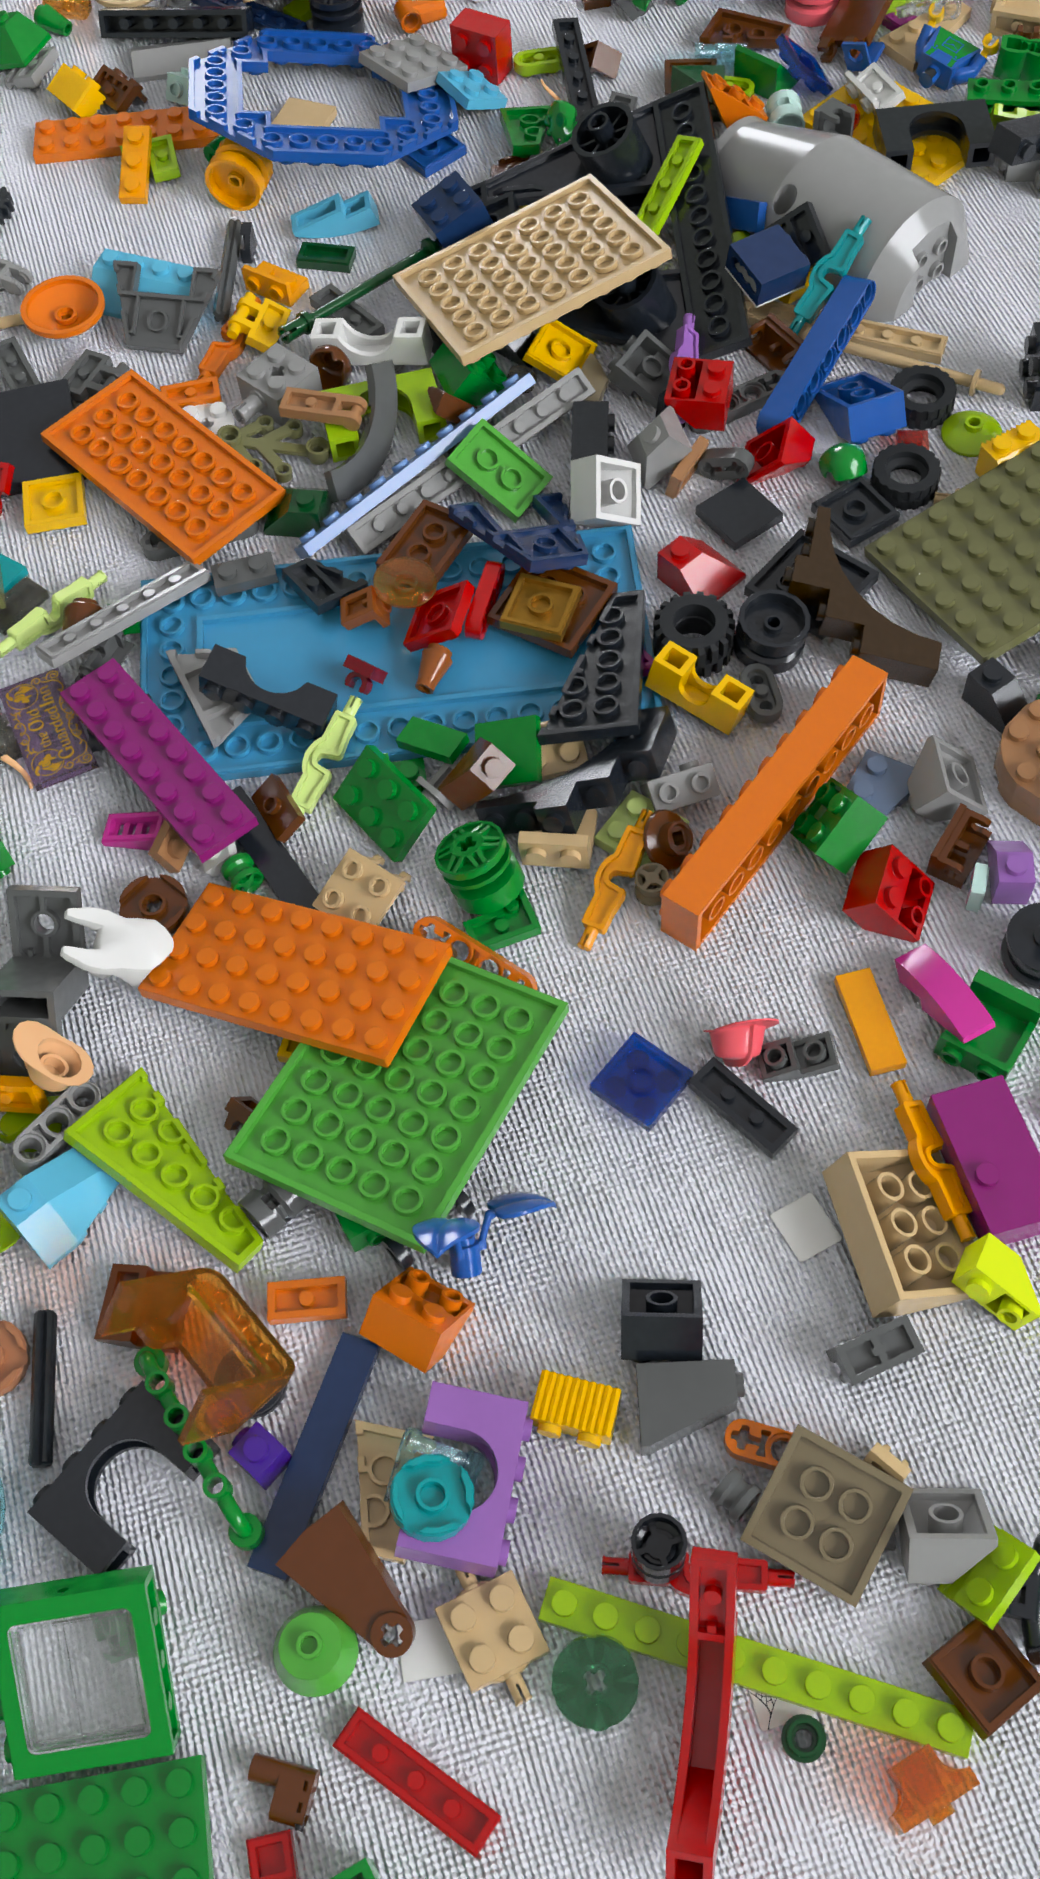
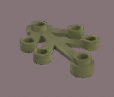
M261 415L256 421L240 429L234 425L222 426L216 434L263 471L262 462L257 458H253L246 449L256 450L274 469L275 479L280 483L291 481L293 473L292 466L284 462L276 453L307 457L315 465L324 464L330 457L329 442L323 437H313L306 442V445L281 441L287 437L299 439L303 436V424L298 419H290L285 425L274 430L273 418L269 415ZM257 433L264 435L260 438L251 437Z

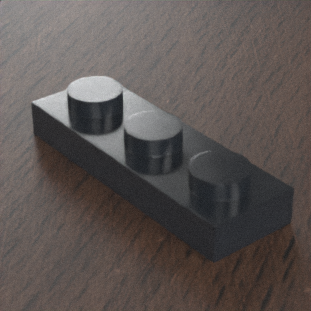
M715 1057L711 1058L688 1081V1087L771 1159L797 1135L798 1128Z

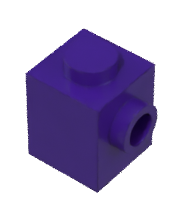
M258 1421L251 1428L249 1426L243 1428L235 1436L231 1444L233 1447L228 1452L234 1461L265 1491L288 1467L292 1457L288 1450Z

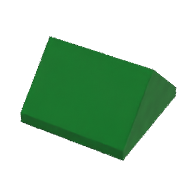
M737 44L735 48L734 77L747 78L753 81L755 94L769 99L774 92L782 89L790 90L798 83L799 78L780 63Z

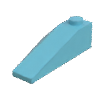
M72 1148L25 1175L0 1195V1212L50 1270L82 1243L88 1234L87 1229L98 1213L101 1214L108 1205L107 1200L119 1182L75 1148Z

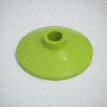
M973 410L960 411L944 421L941 428V439L949 450L958 455L978 457L981 443H986L987 440L991 441V438H995L996 435H1001L1002 428L997 420L986 413Z

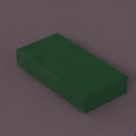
M302 242L296 258L297 268L350 273L357 255L356 248L354 246Z

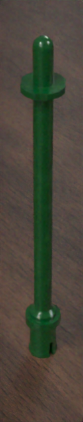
M429 237L422 239L421 249L313 312L300 311L296 314V318L278 327V335L280 336L289 331L288 335L281 338L285 344H289L303 334H311L316 318H326L390 281L393 279L392 275L442 250L441 247Z

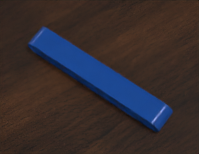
M849 275L843 276L760 411L756 422L758 434L765 432L791 416L798 423L801 422L871 306L876 293V283L874 280Z

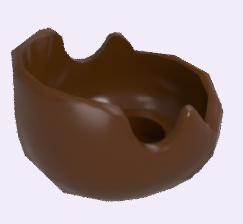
M331 344L318 346L309 356V362L318 367L323 390L347 384L351 376L352 366L349 358L340 348Z

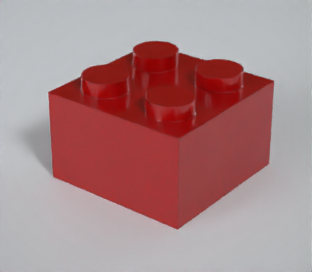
M465 7L450 24L452 55L457 56L458 60L468 65V71L470 69L479 70L484 74L485 79L499 86L513 69L510 20Z

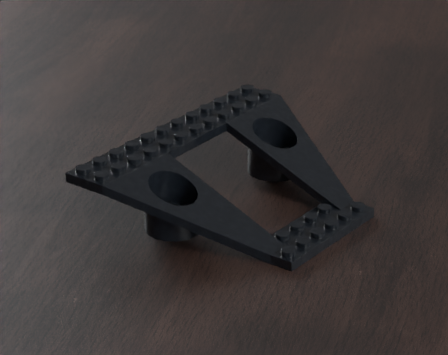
M703 80L633 111L622 102L610 101L598 104L578 120L572 131V139L471 186L473 191L482 200L494 223L518 211V206L530 205L590 173L614 196L648 193L677 135L702 138L704 146L670 212L679 268L668 270L651 269L637 276L633 281L626 282L612 289L608 294L589 301L581 308L574 309L557 320L584 337L624 346L632 335L638 338L646 329L673 352L675 351L677 329L683 326V316L686 313H692V316L695 315L694 330L699 334V359L713 360L753 345L744 292L725 269L729 246L734 243L708 92Z

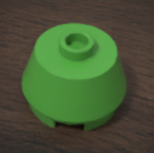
M324 1605L308 1606L293 1613L280 1627L273 1646V1662L280 1680L294 1693L306 1697L325 1696L340 1688L352 1674L358 1658L356 1632Z

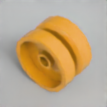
M225 138L220 142L215 155L206 168L204 174L205 183L210 193L219 203L238 211L251 210L258 205L264 190L271 180L273 163L271 160Z

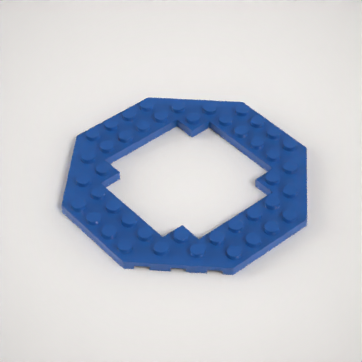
M265 28L259 31V36L252 39L248 35L235 40L234 46L226 49L222 45L208 51L206 58L200 59L198 56L189 58V119L273 162H279L284 165L297 162L307 163L312 166H319L322 163L335 164L339 167L349 165H362L366 168L385 166L457 131L459 123L455 99L440 85H434L411 93H406L399 88L403 117L379 116V129L271 124V111L243 110L242 72H248L251 75L268 73V61L278 65H285L291 62L299 63L302 66L324 64L327 67L349 65L352 68H363L364 65L359 63V51L369 49L372 45L381 46V44L375 41V36L368 33ZM371 70L372 78L387 81Z

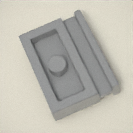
M55 46L42 48L26 67L13 68L3 80L8 89L11 90L15 85L17 89L26 87L34 89L42 83L41 79L47 72L52 70L54 62L60 56Z

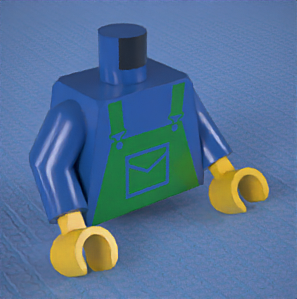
M934 2L928 9V24H924L915 45V61L918 63L916 73L919 76V83L922 87L930 88L932 85H935L944 91H948L955 85L967 83L968 78L975 79L988 61L986 59L988 55H994L999 51L1000 43L998 38L993 45L988 46L992 40V33H988L983 38V50L981 51L978 47L941 26L937 29L934 28L936 24L943 20L945 11L943 6L940 14H932L935 8Z

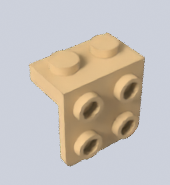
M586 810L576 834L542 832V830L519 831L517 843L522 865L590 869L598 819L597 810Z

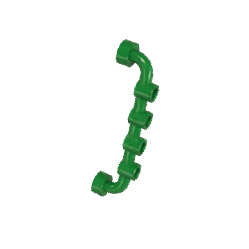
M157 1346L143 1347L134 1358V1368L145 1379L146 1390L156 1400L160 1401L164 1408L163 1419L165 1424L174 1433L178 1434L184 1444V1458L200 1472L204 1480L202 1484L204 1494L214 1503H217L229 1523L228 1535L231 1542L244 1551L257 1548L265 1536L263 1523L255 1515L243 1513L232 1495V1483L218 1471L213 1462L212 1448L199 1437L193 1427L194 1417L184 1405L180 1404L174 1393L175 1383L166 1374L169 1368V1360L166 1354ZM165 1381L161 1389L155 1390L159 1382ZM180 1414H184L182 1421L174 1424L175 1418ZM199 1448H203L201 1456L193 1458L194 1452ZM223 1482L222 1490L213 1494L214 1486Z

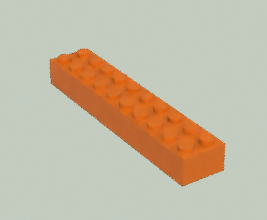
M852 655L845 665L840 664L836 668L828 687H821L814 698L812 707L808 711L804 709L800 713L793 731L790 734L786 732L781 737L776 748L777 751L772 757L767 756L764 758L753 781L747 780L739 792L738 800L734 805L728 804L725 807L714 830L709 828L700 841V847L695 854L689 853L683 860L680 872L675 879L670 878L663 885L659 895L662 898L659 911L662 932L692 950L697 951L793 827L796 818L814 800L819 787L827 783L879 716L888 672L855 655Z

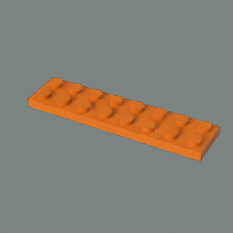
M174 106L158 110L146 109L139 112H120L110 115L96 114L91 117H70L62 120H43L35 124L33 157L37 165L122 156L120 146L123 144L124 126H150L152 138L171 134L175 150L205 147L220 134L190 120L188 106Z

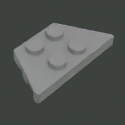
M227 648L238 653L236 648ZM176 649L165 651L213 748L218 747L250 714H244L235 709L233 705L221 700H210L203 693L199 692L198 675L212 650L195 649V654H177Z

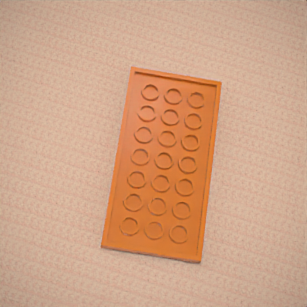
M132 369L40 433L46 445L186 561H190L193 564L200 565L279 505L287 494L285 488Z
M208 883L173 935V951L158 967L154 968L139 985L138 990L142 997L389 1068L450 960L453 951L448 943L237 889L233 891L229 887Z

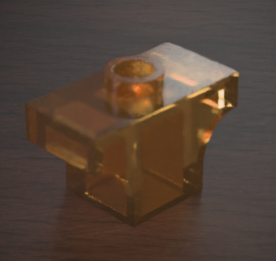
M928 1743L886 1770L897 1792V1805L892 1815L888 1817V1820L898 1836L905 1834L927 1818L935 1826L956 1812L951 1804L953 1801L979 1785L980 1782L970 1766L954 1769L943 1764Z

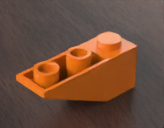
M704 70L701 72L703 81L726 129L739 119L747 116H757L767 122L769 118L763 109L765 105L757 96H747L738 85H728L717 73L712 76Z

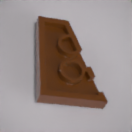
M719 7L699 37V47L736 48L737 44L746 48L781 49L790 35L791 24Z

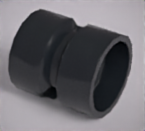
M653 1513L640 1519L634 1527L631 1536L632 1565L636 1573L645 1581L653 1584L669 1583L676 1579L683 1570L688 1543L686 1532L681 1523L671 1515Z

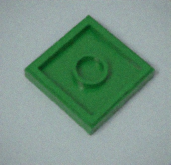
M530 715L475 724V742L480 737L491 742L516 764L496 789L542 783L541 745L537 737L541 729L539 716Z

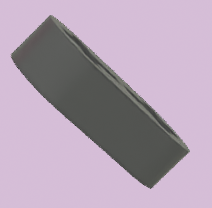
M711 448L704 452L698 462V469L704 477L711 480H737L743 477L746 478L754 467L755 459L744 448Z

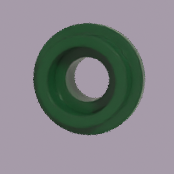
M799 1714L791 1717L783 1726L781 1743L784 1751L792 1760L799 1763H811L823 1754L826 1747V1733L817 1719L810 1715ZM804 1730L810 1734L812 1741L808 1748H801L797 1745L795 1741L796 1732Z

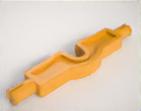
M647 809L641 810L635 826L628 825L614 854L607 857L599 866L594 879L595 893L582 918L585 930L577 943L580 949L584 950L585 948L587 952L591 951L598 933L606 934L614 916L623 904L626 892L623 888L612 883L611 879L615 876L635 877V873L640 867L645 853L643 841L644 827L648 818L653 814L652 811L649 810L647 812Z
M905 1079L892 1083L890 1087L899 1103L894 1112L907 1138L908 1156L914 1171L922 1182L929 1187L943 1220H952L961 1243L975 1239L977 1235L967 1217L972 1212V1208L955 1167L952 1164L937 1163L931 1157L932 1153L942 1149L944 1142L930 1119L922 1100L913 1099Z

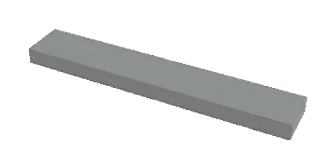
M188 561L36 645L34 648L37 656L55 669L211 581L210 573L199 564H193Z

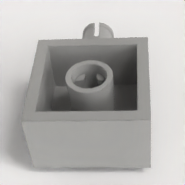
M276 342L236 375L242 402L232 408V413L241 424H246L250 418L260 412L263 415L271 416L274 422L280 426L285 425L288 420L293 419L280 417L278 409L286 388L323 390L318 367Z

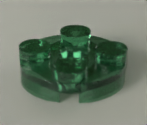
M603 1634L587 1635L571 1640L562 1648L553 1666L551 1690L559 1710L572 1723L582 1728L604 1731L626 1718L636 1703L639 1675L632 1654L620 1641ZM598 1670H601L606 1674L603 1678V1683L607 1687L602 1692L596 1689L591 1693L586 1690L588 1682L583 1676L587 1671L595 1674Z

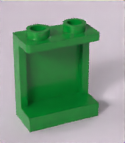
M979 969L972 980L970 989L991 1015L996 1027L965 1044L946 1029L938 1038L934 1053L939 1055L945 1063L951 1066H960L973 1073L980 1081L1003 1075L1006 1081L1040 1021V999Z

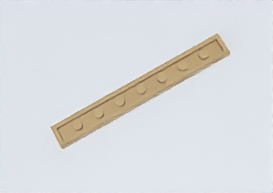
M744 295L749 325L751 326L766 318L769 313L774 314L781 321L785 319L792 322L796 317L794 313L796 305L772 301L756 308L749 298ZM820 310V312L818 313V315L816 316V318H815V320L813 321V323H811V324L814 325V323H815V321L817 320L818 316H819L820 313L822 312L821 310ZM862 319L849 341L908 358L940 364L947 346L948 336Z

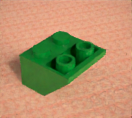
M443 342L429 360L444 391L476 407L482 405L480 399L489 392L496 390L498 393L505 388L502 382L507 379V376L498 368L495 362L496 357L492 352L480 358L477 362L464 367Z
M830 777L827 783L819 787L815 794V799L807 810L796 818L794 827L789 833L820 858L846 875L887 821L888 817Z

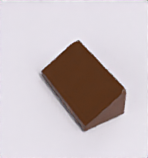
M429 386L427 390L435 414L455 424L461 421L458 416L472 406L475 410L478 408L434 386Z

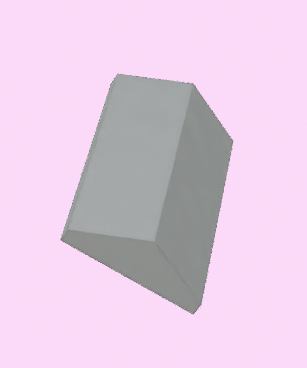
M201 38L133 47L130 54L134 80L139 83L167 79V72H179L181 67L189 68V58L198 56L200 59L206 58L208 51L222 45L226 49L233 47L232 38Z

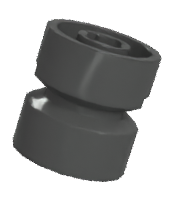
M263 1180V1188L261 1190L254 1188L237 1204L253 1225L270 1240L286 1226L285 1218L287 1216L296 1217L311 1202ZM270 1200L277 1206L272 1210L266 1205Z

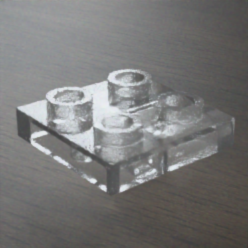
M906 0L905 4L896 7L897 17L903 18L928 13L929 6L935 2L932 14H940L944 6L945 11L942 21L953 20L961 12V0Z

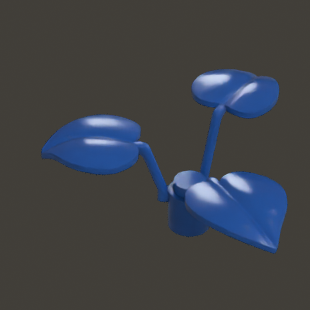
M510 1192L496 1196L487 1202V1208L490 1210L485 1212L479 1239L475 1238V1234L480 1231V1224L471 1218L449 1220L446 1218H432L415 1224L412 1227V1232L416 1241L437 1259L446 1250H449L451 1275L453 1277L461 1279L472 1278L482 1273L480 1251L487 1249L486 1238L490 1222L493 1218H515L549 1207L557 1208L554 1201L535 1193Z

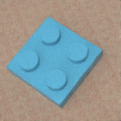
M456 69L438 71L435 82L464 109L485 110L506 107L508 99L500 92L499 87L484 78V74L476 69H470L469 71H459Z

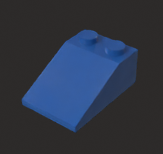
M865 371L824 383L814 398L838 436L852 444L866 443L869 440L868 438L877 435L889 436L896 433L897 429L907 426L904 391Z

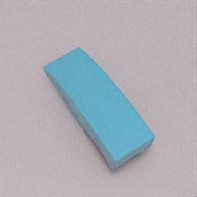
M368 190L345 201L337 193L291 215L293 234L299 238L338 237L380 225L377 205Z

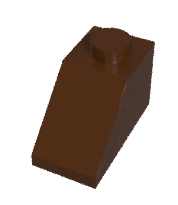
M480 737L437 790L460 810L464 811L494 792L516 764L491 742Z

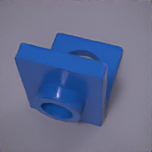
M843 41L841 47L847 71H863L873 62L876 63L885 48L884 42H871L870 46H867L866 42ZM851 49L860 51L857 59L851 56Z

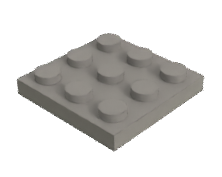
M412 34L410 38L403 40H391L390 43L381 46L372 45L369 49L359 51V63L406 93L438 85L435 82L438 71H450L451 69L468 71V65L458 60L457 56L445 52L439 45L432 44L420 34Z

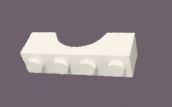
M398 317L395 328L391 332L380 336L360 333L353 329L344 318H316L309 338L313 351L318 346L331 344L340 348L347 355L351 365L360 366L387 360H393V365H428L433 348L430 328L425 317Z

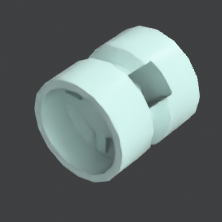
M789 89L774 92L766 103L769 122L805 128L799 95Z

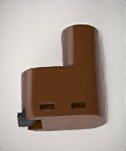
M255 1753L250 1764L248 1781L275 1788L268 1819L295 1827L296 1831L303 1832L310 1815L320 1770Z

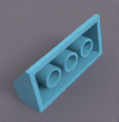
M107 248L104 249L93 266L91 280L99 285L104 294L105 310L103 315L122 319V306L117 292L116 284H118L113 268V260L138 262L141 265L138 292L189 296L193 274V267Z

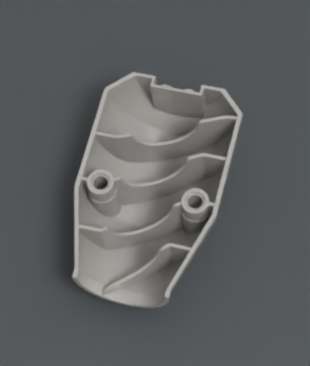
M747 116L729 126L716 141L726 196L767 202L764 229L806 201L812 202L832 251L846 229L853 230L861 215H865V217L872 221L863 234L864 245L856 255L847 273L849 276L871 279L876 283L875 297L863 317L865 320L894 322L912 308L914 295L932 279L939 277L941 273L949 278L952 277L969 262L966 212L962 202L955 196L849 135L766 122L757 116ZM732 229L733 233L740 231L738 229ZM747 231L750 235L755 234V232ZM828 273L824 277L825 280L834 286V289H836L843 278L832 273Z

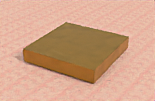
M520 573L499 620L500 628L561 643L582 595V587Z

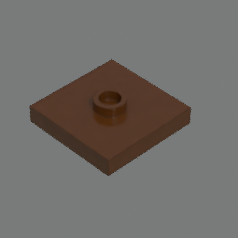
M977 1619L972 1620L922 1662V1665L982 1741L991 1736L1040 1692L1039 1673L998 1623L991 1630Z

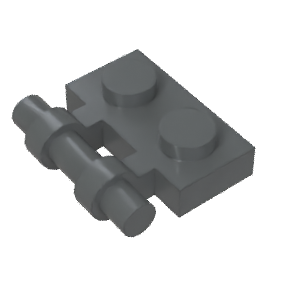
M86 349L63 379L67 378L72 400L84 403L88 396L95 395L129 371V367L123 362L119 363L116 368L112 367L113 363L110 356ZM102 379H106L103 385L99 384Z

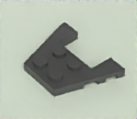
M113 260V268L118 284H116L117 292L122 306L121 317L126 346L131 350L184 354L221 278V272L214 268L193 267L189 296L138 292L141 265L138 262Z

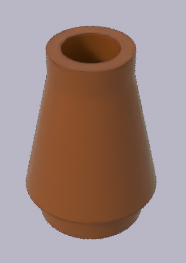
M430 643L427 648L423 649L418 679L415 684L416 689L420 692L433 694L436 686L452 665V652L447 647L437 643Z

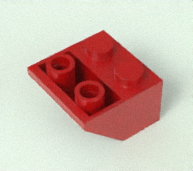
M674 357L664 403L667 406H672L675 413L694 429L724 431L733 393L734 361Z
M893 844L863 851L857 859L842 911L864 930L913 943L919 942L935 883Z

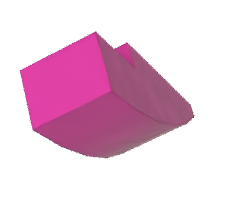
M923 944L895 959L900 983L920 998L923 1011L962 1043L965 1044L996 1027L995 1021L969 986L927 944Z

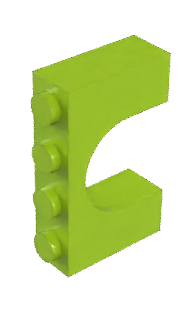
M432 368L397 374L398 410L406 413L413 420L420 444L428 440L429 442L437 440L438 436L436 433L445 427L447 422L446 419L435 414L427 391L429 386L437 388ZM367 381L321 390L323 392L359 396L369 403ZM370 406L367 407L365 414L361 416L362 419L371 413ZM324 423L333 463L347 460L359 447L358 432L350 431L343 425Z

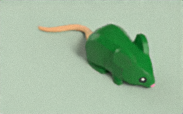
M540 79L544 89L556 100L551 104L544 120L546 126L549 127L546 132L549 137L552 136L557 146L571 140L572 131L577 124L575 122L577 111L575 106L561 100Z

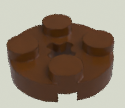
M159 874L160 878L154 877L149 879L148 875L132 881L120 896L119 902L121 906L119 915L124 918L156 920L167 929L170 935L175 933L191 910L187 894L180 882L171 876ZM161 902L160 908L157 911L149 912L148 904L156 905Z

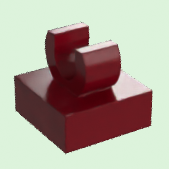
M350 654L347 655L343 664L344 667L353 671L346 676L345 685L354 688L357 680L361 679L362 685L358 692L368 695L372 690V680L383 684L388 672Z

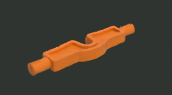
M256 297L255 301L262 304L261 300ZM250 315L246 319L254 322L256 318ZM229 320L221 328V336L228 342L213 341L210 344L204 358L198 365L200 375L196 380L217 376L219 379L229 362L238 358L244 351L247 335L241 333L237 339L229 338L227 336Z

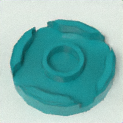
M423 1454L408 1460L394 1477L390 1486L389 1508L395 1523L408 1536L422 1542H441L455 1536L468 1523L474 1507V1486L468 1472L461 1465L458 1466L450 1461L451 1458L441 1454Z

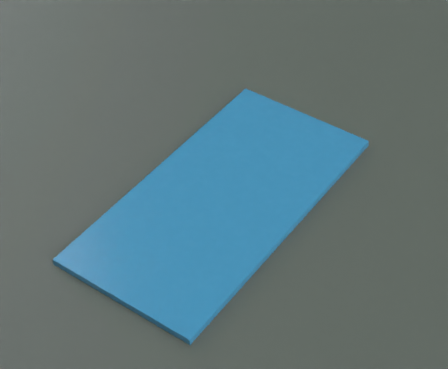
M631 525L575 531L576 534L581 535L589 553L587 565L576 567L618 583L617 593L642 590ZM486 542L467 543L431 592L468 580L475 587L471 599L472 603L485 564L490 560L505 564V577L499 599L519 572L521 566ZM382 553L317 561L321 562L324 566L334 567L343 571L344 578L355 582L362 578L368 582V586L372 585L379 593L385 595L392 607L390 626L383 628L374 619L348 631L341 625L340 606L318 616L282 579V569L295 563L274 565L278 583L220 597L217 595L211 572V581L141 620L140 688L146 694H150L155 705L223 781L269 776L271 773L280 775L302 772L304 754L315 739L302 738L291 729L283 726H273L266 722L264 718L251 713L218 747L213 748L165 651L176 649L177 654H195V649L212 650L215 644L224 648H236L239 654L246 656V667L255 684L266 691L288 693L297 690L306 682L338 694L337 710L341 712L347 704L350 695L355 696V699L356 697L360 698L362 704L355 715L357 727L350 738L344 757L341 761L321 759L318 764L326 769L353 766L366 745H374L382 753L388 752L391 762L421 757L429 758L399 748L395 741L413 716L467 733L470 741L461 752V754H464L475 744V724L530 715L539 716L540 722L550 720L548 714L553 706L558 705L563 695L561 690L580 654H585L590 635L595 634L600 625L599 619L575 655L570 659L491 625L488 626L483 640L466 638L465 622L468 614L467 611L459 636L453 640L438 643L447 647L452 652L451 659L453 663L436 686L433 694H425L415 687L423 649L410 652L403 645L420 596L430 592L377 571L375 562ZM155 579L141 580V587ZM646 614L644 650L654 658ZM347 655L355 656L388 672L383 684L372 680V690L368 695L358 692L362 685L361 679L357 680L354 688L346 686L345 678L350 672H353L343 666ZM648 676L643 677L641 709L662 706L660 694L646 687L645 683Z

